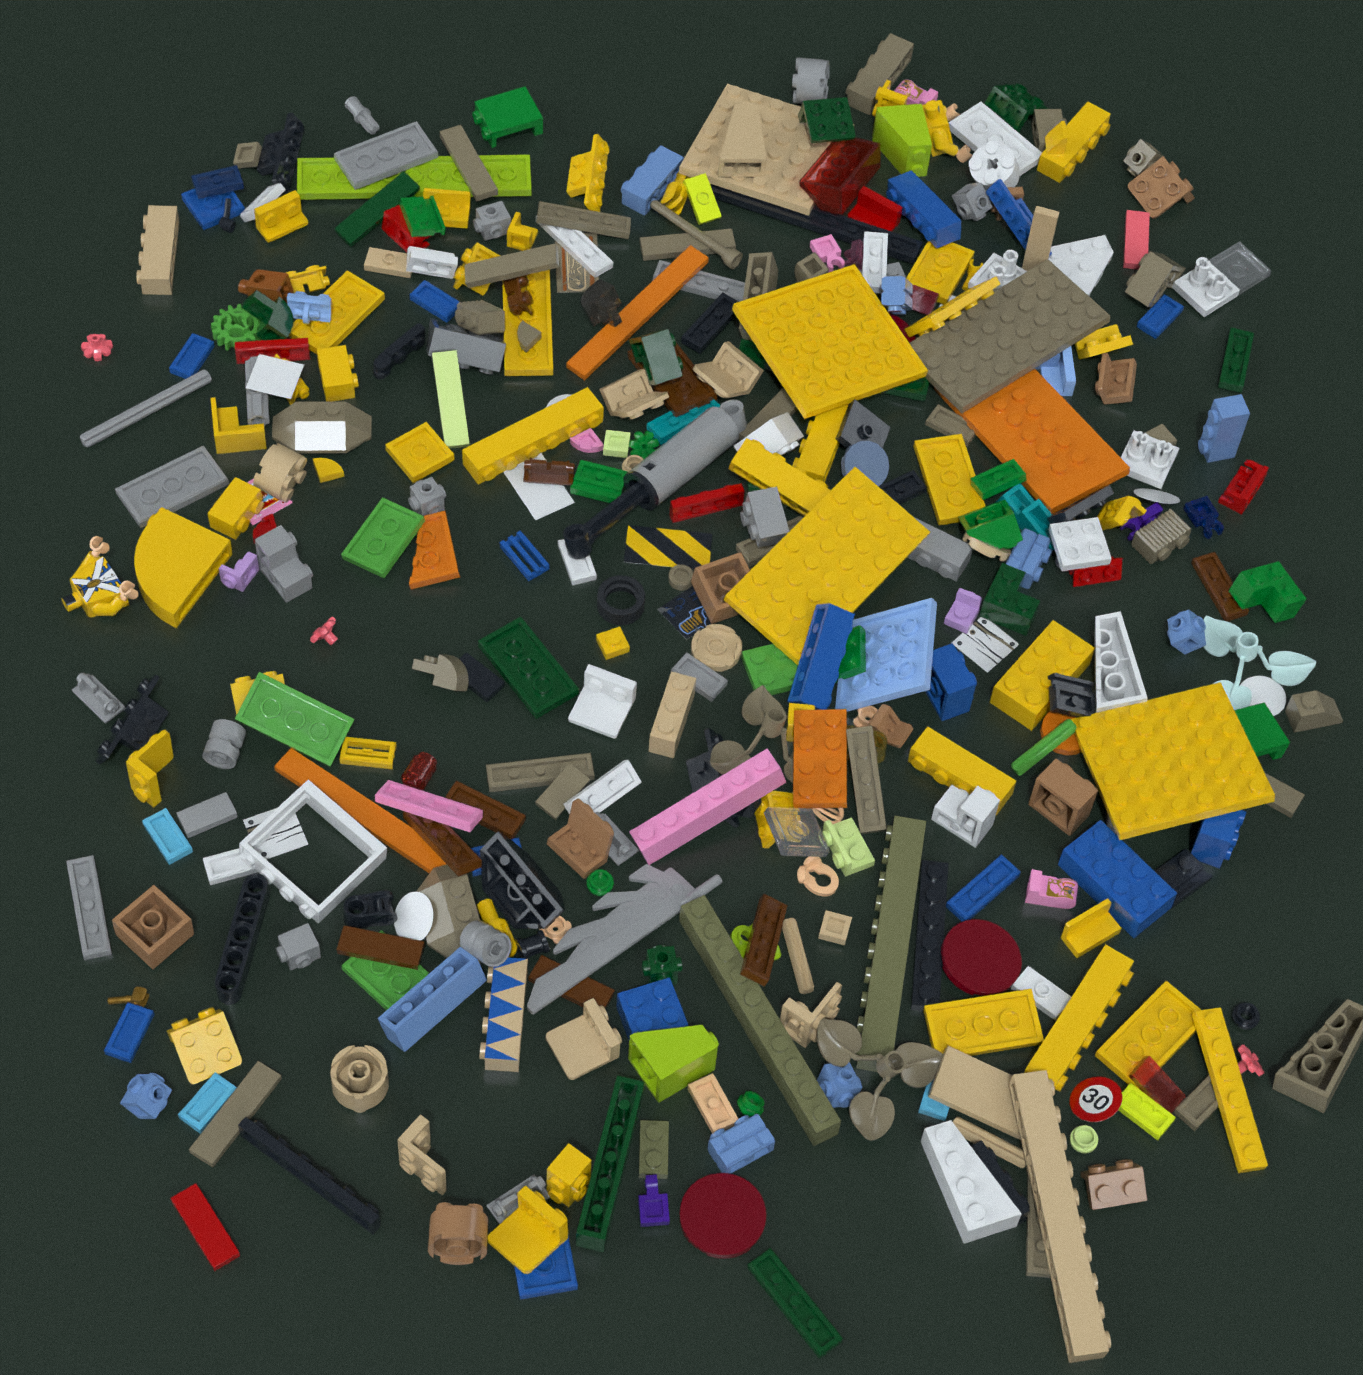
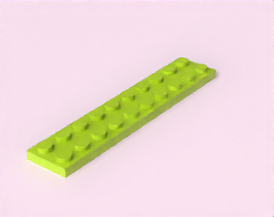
M478 155L498 189V195L492 197L531 196L530 155ZM438 156L436 159L405 170L420 186V191L412 197L423 196L424 188L468 191L471 197H473L451 156ZM297 158V193L300 195V200L370 199L402 172L355 190L334 158Z

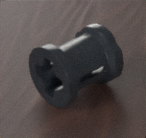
M542 930L522 940L520 938L515 939L520 958L528 959L542 952L544 954L550 952L548 942Z

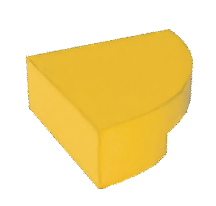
M327 458L313 459V465L320 483L344 477L342 467L335 461Z

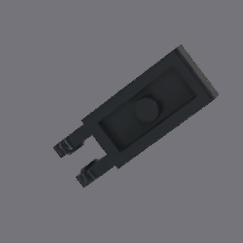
M417 323L375 358L373 362V376L377 380L388 377L393 366L403 363L408 354L414 350H419L424 345L425 327Z

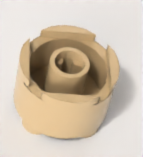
M279 443L277 445L273 444L259 464L262 466L261 474L255 473L253 485L263 492L287 503L294 493L292 489L296 483L301 484L307 472L303 468L306 465L307 458Z
M353 1045L342 1049L334 1057L330 1076L333 1094L340 1104L355 1112L362 1113L367 1109L375 1107L384 1099L389 1089L388 1069L384 1056L377 1049L364 1045V1047H355Z

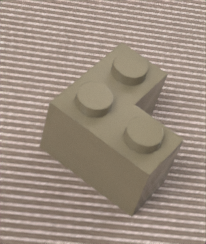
M1150 251L1149 254L1146 253L1140 260V268L1137 273L1133 274L1127 281L1126 286L1128 287L1125 292L1147 307H1153L1159 301L1166 288H1172L1174 281L1181 277L1186 268L1164 254Z

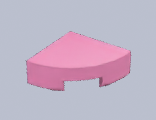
M591 428L570 438V444L582 452H600L604 447V444Z

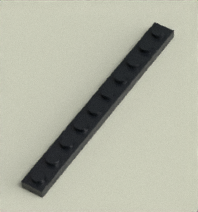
M710 184L715 199L826 236L832 234L833 238L863 247L864 231L888 233L887 256L911 264H915L922 249V241L814 206L808 216Z

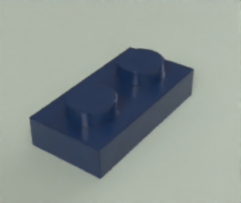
M237 165L191 176L198 199L244 189Z

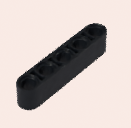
M259 873L250 874L243 881L216 974L215 987L219 1001L226 1005L235 1004L242 997L270 898L268 882ZM256 888L262 889L260 892L257 893L251 892L253 889ZM248 912L255 913L253 916L250 917L244 916ZM242 936L248 937L244 941L237 940L239 937ZM233 961H241L238 965H230ZM227 985H233V986H235V987H234L233 989H231V990H224V989H223V988H224L225 986H227Z

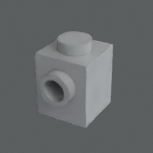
M308 923L278 936L279 947L276 948L277 955L281 963H287L290 971L296 968L307 967L312 961L321 958L320 946Z

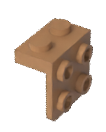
M1164 156L1128 184L1129 190L1145 211L1150 212L1152 219L1159 217L1182 198H1184L1187 204L1195 198L1191 193L1194 189L1186 178L1181 180L1178 176L1181 172L1173 161L1168 163Z
M577 798L572 802L567 825L550 836L547 845L584 879L607 862L614 832L608 822L603 821L593 812V809L588 804L583 803Z

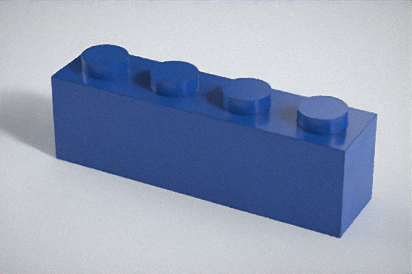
M912 170L888 179L887 198L903 207L902 215L906 216L915 228H918L927 241H930L936 248L961 239V220Z
M831 603L816 605L787 702L815 705V710H827L832 700L831 693L834 683L839 677V666L841 659L846 653L845 646L848 636L853 629L855 614Z

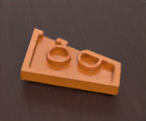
M445 511L424 516L425 522L419 529L416 540L417 549L412 563V577H410L409 581L411 590L460 578Z

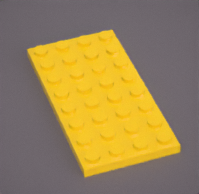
M854 467L725 595L723 600L798 665L816 605L831 603L853 613L927 538L930 531L858 468Z

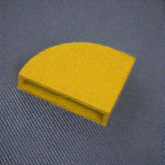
M161 507L156 514L149 518L147 526L138 540L134 556L138 586L150 610L161 620L177 628L219 573V567L222 564L225 565L232 556L230 540Z

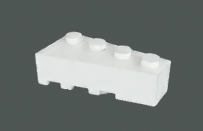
M1121 611L1096 616L1094 629L1096 713L1147 702L1148 698Z
M949 1120L925 1128L921 1144L963 1243L965 1244L1017 1227L1021 1212L954 1123Z

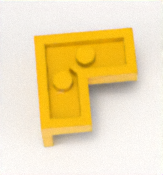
M216 397L211 398L217 454L267 449L264 423L239 426L237 406L217 408Z

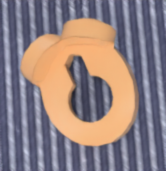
M815 854L807 857L803 863L804 865H800L797 871L799 884H804L810 892L818 896L826 897L834 894L839 885L836 872L828 865L823 864L820 856ZM809 872H815L818 875L825 874L830 878L831 883L825 887L819 886L815 881V877L810 875Z

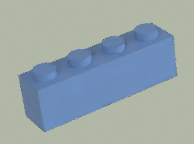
M459 947L378 1017L388 1040L404 1052L407 1051L486 982L487 979L478 959Z

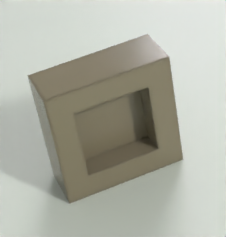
M258 142L238 144L233 164L237 165L238 169L258 167L262 146Z

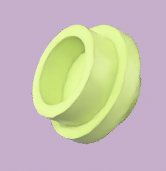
M1078 1126L1070 1134V1144L1077 1152L1090 1153L1097 1147L1098 1135L1090 1126Z

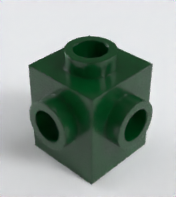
M657 945L647 949L646 960H642V971L644 977L648 976L649 984L670 978L672 984L677 985L678 972H682L683 969L681 956H676L674 946Z

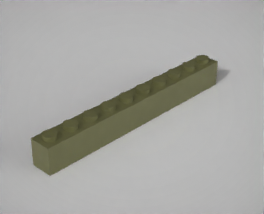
M894 816L893 825H887L885 841H890L889 848H884L881 864H886L885 872L880 871L878 887L883 888L882 895H877L874 911H879L878 919L873 918L871 935H876L875 943L870 942L867 959H872L871 967H866L863 983H868V991H862L860 1007L865 1008L864 1016L858 1017L857 1029L861 1033L862 1046L855 1053L856 1055H877L880 1053L884 1056L890 1051H894L926 821ZM857 1061V1069L878 1072L876 1068L877 1061Z
M703 895L680 907L679 922L812 1145L816 1146L838 1135L841 1124L840 1118L759 984L740 975L744 959L706 896Z

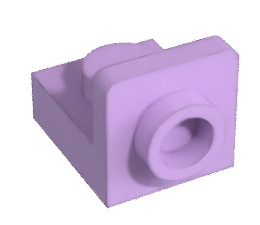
M247 552L243 559H239L234 569L223 564L219 567L222 583L228 588H235L242 592L259 571L257 555L251 552Z
M959 588L956 599L945 617L944 624L967 634L980 611L982 597L971 591Z

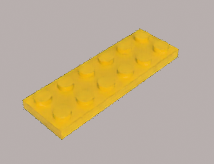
M550 270L527 275L529 280L527 290L531 293L534 302L531 304L533 315H530L527 310L522 311L517 316L510 312L507 300L508 295L502 280L503 310L505 311V376L553 375ZM522 320L541 332V339L527 352L520 347L517 338L518 326Z

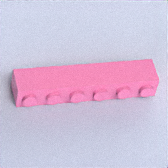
M765 749L629 832L646 862L650 865L785 784L786 780L778 763L769 750Z

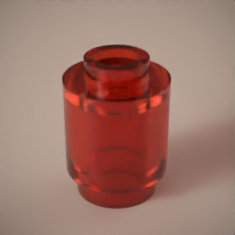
M420 752L418 755L413 756L401 776L403 785L423 791L436 771V759L426 752Z

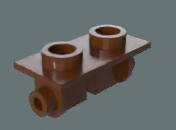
M527 275L503 280L505 291L508 295L507 300L510 312L517 316L522 311L527 310L530 315H533L531 304L534 302L531 293L527 290L529 285Z
M532 458L524 460L523 482L571 486L573 484L575 464L570 463L569 460L567 462H547V460Z

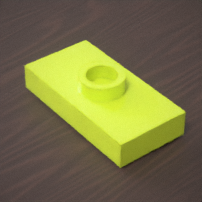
M706 173L683 181L699 225L722 217Z
M1132 1083L1122 1092V1104L1118 1111L1156 1140H1159L1176 1117Z

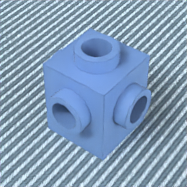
M1188 609L1167 619L1169 628L1167 631L1171 645L1180 652L1188 654L1206 646L1204 631L1206 625L1202 617L1197 616Z
M850 1062L844 1067L824 1064L817 1079L833 1108L849 1107L852 1099L862 1089L860 1078L856 1076Z
M137 1074L128 1083L127 1092L120 1104L139 1119H156L159 1112L167 1105V1098L172 1089L164 1084L165 1080L158 1074Z

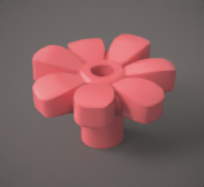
M104 334L88 335V342L81 344L84 356L86 358L93 356L94 361H101L102 355L109 356L113 348L112 341L106 340Z
M330 617L323 624L322 628L319 627L313 632L310 641L315 643L317 640L324 638L332 645L338 639L331 632L333 625L336 624V619Z
M1245 1045L1239 1046L1237 1050L1241 1055V1061L1238 1062L1240 1073L1242 1074L1249 1069L1251 1073L1255 1072L1259 1077L1263 1075L1264 1070L1260 1063L1257 1062L1259 1060L1254 1052L1251 1054V1051Z

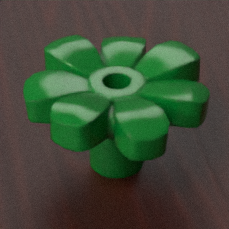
M637 431L634 433L635 439L629 441V447L633 449L630 455H638L643 460L655 451L653 448L659 446L658 439L653 438L654 433L650 431H645L644 434Z

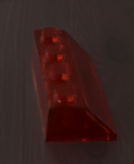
M856 137L854 140L831 142L800 179L799 185L821 210L842 215L858 196L859 190L866 186L881 167L880 143Z

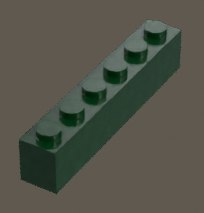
M621 1076L616 1078L576 1232V1246L600 1252L605 1250L644 1096L645 1082Z

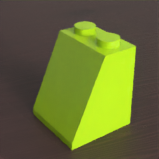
M922 104L877 107L872 135L873 143L900 174L912 170L918 177L927 176L932 142Z
M703 1025L637 1032L630 1035L628 1060L659 1103L687 1087L688 1084L714 1071L719 1043L715 1035L711 1031L707 1032Z

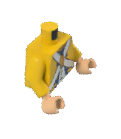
M930 100L922 105L932 142V157L946 153L951 156L956 155L962 163L972 157V154L969 153L971 149L967 145L958 149V146L953 144L948 121L960 115L955 111L958 106L953 103L946 108L941 100Z
M94 536L90 540V548L93 551L88 552L77 571L70 578L73 593L62 598V602L68 612L82 606L88 617L115 616L123 607L129 605L128 598L134 600L138 597V591L133 589L135 584L130 581L121 583L104 556H99L100 553L105 554L109 551V544L102 542L103 538L99 536Z

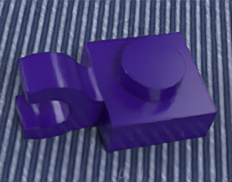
M1158 502L1146 508L1147 511L1144 515L1129 519L1123 526H1120L1121 530L1125 528L1132 529L1133 532L1127 537L1128 540H1133L1137 530H1140V528H1143L1159 517L1163 509Z
M645 1175L646 1195L638 1196L640 1227L669 1225L667 1194H658L657 1175Z

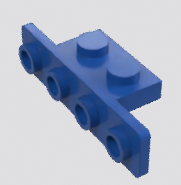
M998 179L990 186L986 194L1026 250L1033 214L1022 198L1015 200L1004 182Z

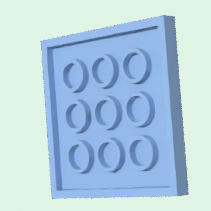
M933 598L853 620V627L861 625L866 631V672L847 679H838L835 709H847L848 712L930 690L937 602Z

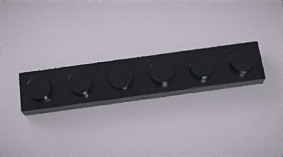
M922 860L911 1010L923 1011L925 1005L940 1003L942 975L941 946L944 941L949 863L928 860Z
M245 1117L238 1124L240 1136L372 1235L380 1228L379 1212L373 1205L368 1202L363 1204L356 1199V1194L347 1186L341 1188L334 1182V1178L323 1169L318 1171L314 1168L310 1159L304 1154L298 1153L297 1155L291 1151L289 1144L284 1139L278 1136L276 1138L267 1133V1128L257 1120L252 1122Z

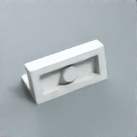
M413 246L408 247L406 271L453 279L458 265V257H455L453 253Z

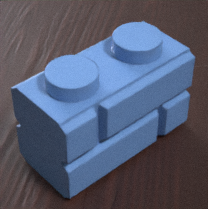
M904 276L883 277L882 290L884 292L881 293V304L888 308V312H892V315H906V311L912 310L913 298L910 296L913 295V284Z
M1025 528L1021 532L1023 541L1018 542L1013 548L1006 564L1026 572L1022 587L1030 589L1033 581L1038 583L1043 572L1041 565L1042 563H1048L1052 550L1049 549L1050 538L1041 534L1037 535L1036 532Z
M758 1114L752 1117L745 1115L739 1118L734 1123V1127L727 1131L724 1128L715 1131L710 1136L707 1149L714 1162L717 1163L721 1173L732 1174L773 1151L775 1140Z

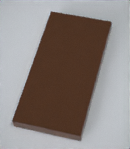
M676 343L674 349L676 355L681 358L683 363V370H681L683 376L651 385L654 392H668L669 398L663 400L664 404L673 413V416L678 417L695 407L699 408L709 404L712 400L716 401L717 394L710 384L702 382L697 377V373L693 371L695 365ZM632 350L627 351L628 358L636 369H644L642 362L636 363Z

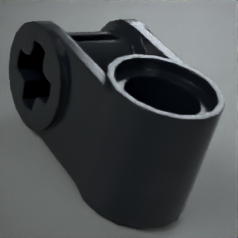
M383 890L348 897L344 902L345 924L349 927L360 929L373 926H388L395 923L398 918L397 914L393 911V893ZM359 910L361 913L352 914L351 911Z

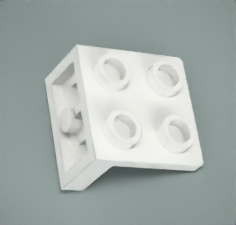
M588 664L584 673V687L568 717V721L613 739L617 738L636 699L637 682Z

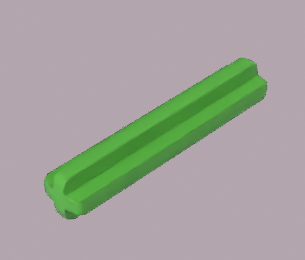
M1066 719L1012 762V770L1018 776L1022 775L1074 734L1077 727L1073 721Z

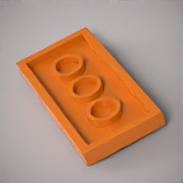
M847 709L794 710V809L847 808Z

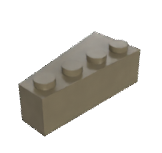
M1347 999L1325 1022V1025L1309 1038L1306 1045L1300 1051H1297L1284 1067L1278 1070L1275 1074L1272 1089L1325 1113L1363 1040V1006Z

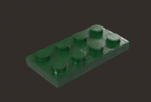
M522 617L478 640V647L535 719L579 695V688Z

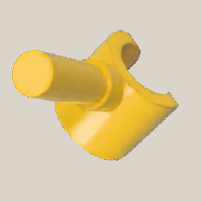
M974 259L970 260L967 279L962 286L964 291L968 289L970 279L983 266V263L980 266H974Z

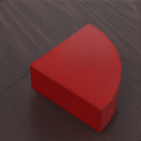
M273 514L263 517L262 521L254 528V544L256 538L276 528Z

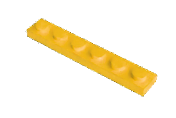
M1221 1007L1195 1011L1192 1014L1237 1171L1238 1173L1263 1170L1268 1167V1163Z

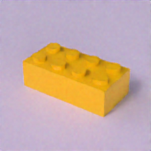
M1053 620L996 683L990 703L1032 731L1050 711L1049 686H1051V680H1048V675L1058 673L1078 678L1090 665L1095 647Z

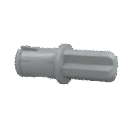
M355 96L346 100L345 107L352 113L355 122L361 124L368 133L374 135L379 130V125L372 118L370 110L365 108Z

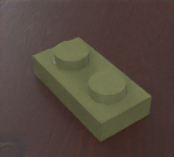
M640 1120L639 1178H645V1175H657V1179H667L669 1121Z

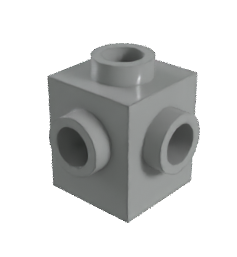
M982 183L967 184L952 195L957 211L963 220L973 219L978 221L986 216L985 212L993 207Z
M499 201L476 208V219H473L476 232H480L486 241L506 235L511 223V217L503 202Z
M433 477L417 481L414 485L410 486L408 501L414 512L416 511V513L425 516L445 511L444 498H446V493L441 484L437 485Z

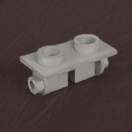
M80 673L77 676L78 686L73 688L72 692L105 724L123 711L125 706L93 675Z
M595 813L612 827L614 836L608 856L617 866L639 852L637 847L606 814Z
M535 1174L487 1205L499 1224L518 1208L517 1193L525 1185L533 1192L538 1191L545 1200L550 1198L544 1188L546 1184L541 1176L536 1177Z

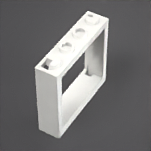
M307 780L239 843L241 860L249 867L254 866L259 871V874L267 879L268 884L273 883L280 889L279 892L285 900L293 901L299 906L300 912L306 918H313L317 923L321 922L386 859L387 847L310 780ZM306 803L369 857L319 906L256 851L259 846Z

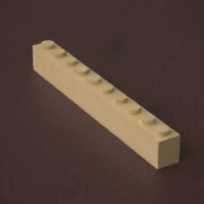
M1047 1070L1013 1074L1009 1087L1069 1363L1104 1358L1109 1352L1108 1348H1111V1338L1108 1330L1104 1331L1102 1319L1105 1318L1104 1307L1101 1301L1098 1302L1096 1295L1098 1279L1096 1274L1091 1272L1089 1263L1092 1261L1091 1248L1089 1244L1085 1245L1083 1236L1086 1232L1083 1216L1078 1214L1079 1194L1077 1189L1072 1187L1071 1182L1073 1167L1071 1161L1066 1160L1064 1151L1067 1150V1140L1065 1134L1060 1133L1058 1124L1061 1122L1060 1109L1058 1106H1054L1052 1097L1055 1095L1054 1082L1052 1079H1048Z

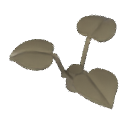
M762 685L747 697L742 707V716L749 724L761 725L759 733L745 751L737 742L729 740L719 742L711 752L710 764L721 774H726L751 758L749 754L763 735L768 738H775L781 735L784 760L788 762L785 764L783 772L787 779L793 783L794 752L791 754V757L788 755L787 729L783 727L787 716L782 705Z
M825 1018L818 1025V1047L822 1056L830 1064L844 1067L851 1058L855 1061H877L876 1068L879 1075L883 1077V1080L876 1088L874 1095L869 1092H861L852 1099L849 1107L850 1118L864 1138L869 1141L882 1137L893 1123L895 1116L893 1102L889 1098L879 1097L880 1092L890 1081V1078L900 1073L901 1079L907 1085L914 1088H923L935 1078L943 1054L938 1050L914 1042L904 1043L895 1051H890L884 1056L880 1053L877 1055H856L855 1053L861 1049L862 1038L855 1026L842 1020H829Z

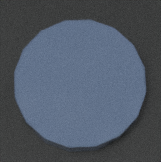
M871 441L856 442L847 448L844 457H842V474L845 477L856 467L877 486H880L888 475V457L877 443Z

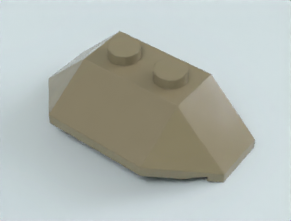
M295 402L273 416L272 440L297 453H347L361 445L364 441L371 440L372 416L347 402Z
M446 864L434 867L416 892L426 895L433 908L432 926L425 937L427 945L445 958H448L461 947L460 936L463 929L472 921L480 920L467 874L458 877Z

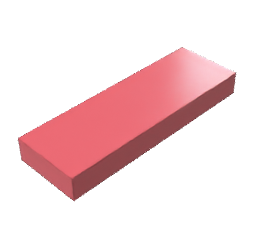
M1126 211L1123 268L1139 270L1140 260L1146 253L1148 254L1150 212Z

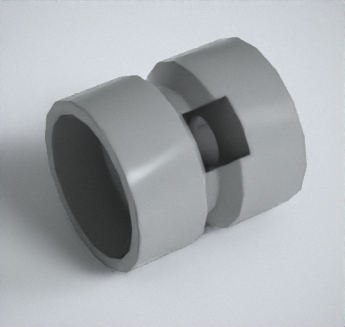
M216 720L212 725L209 740L206 742L202 754L203 759L208 764L217 768H234L240 753L239 749L242 747L246 736V730L231 720Z
M480 920L472 921L461 933V948L485 965L496 967L504 963L511 952L510 938L505 933L494 929L491 925Z

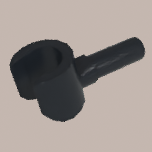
M226 198L224 214L219 221V226L224 231L233 233L236 221L229 219L231 199Z

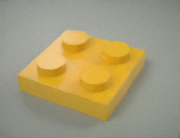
M427 422L385 444L387 453L413 483L455 460L454 453Z

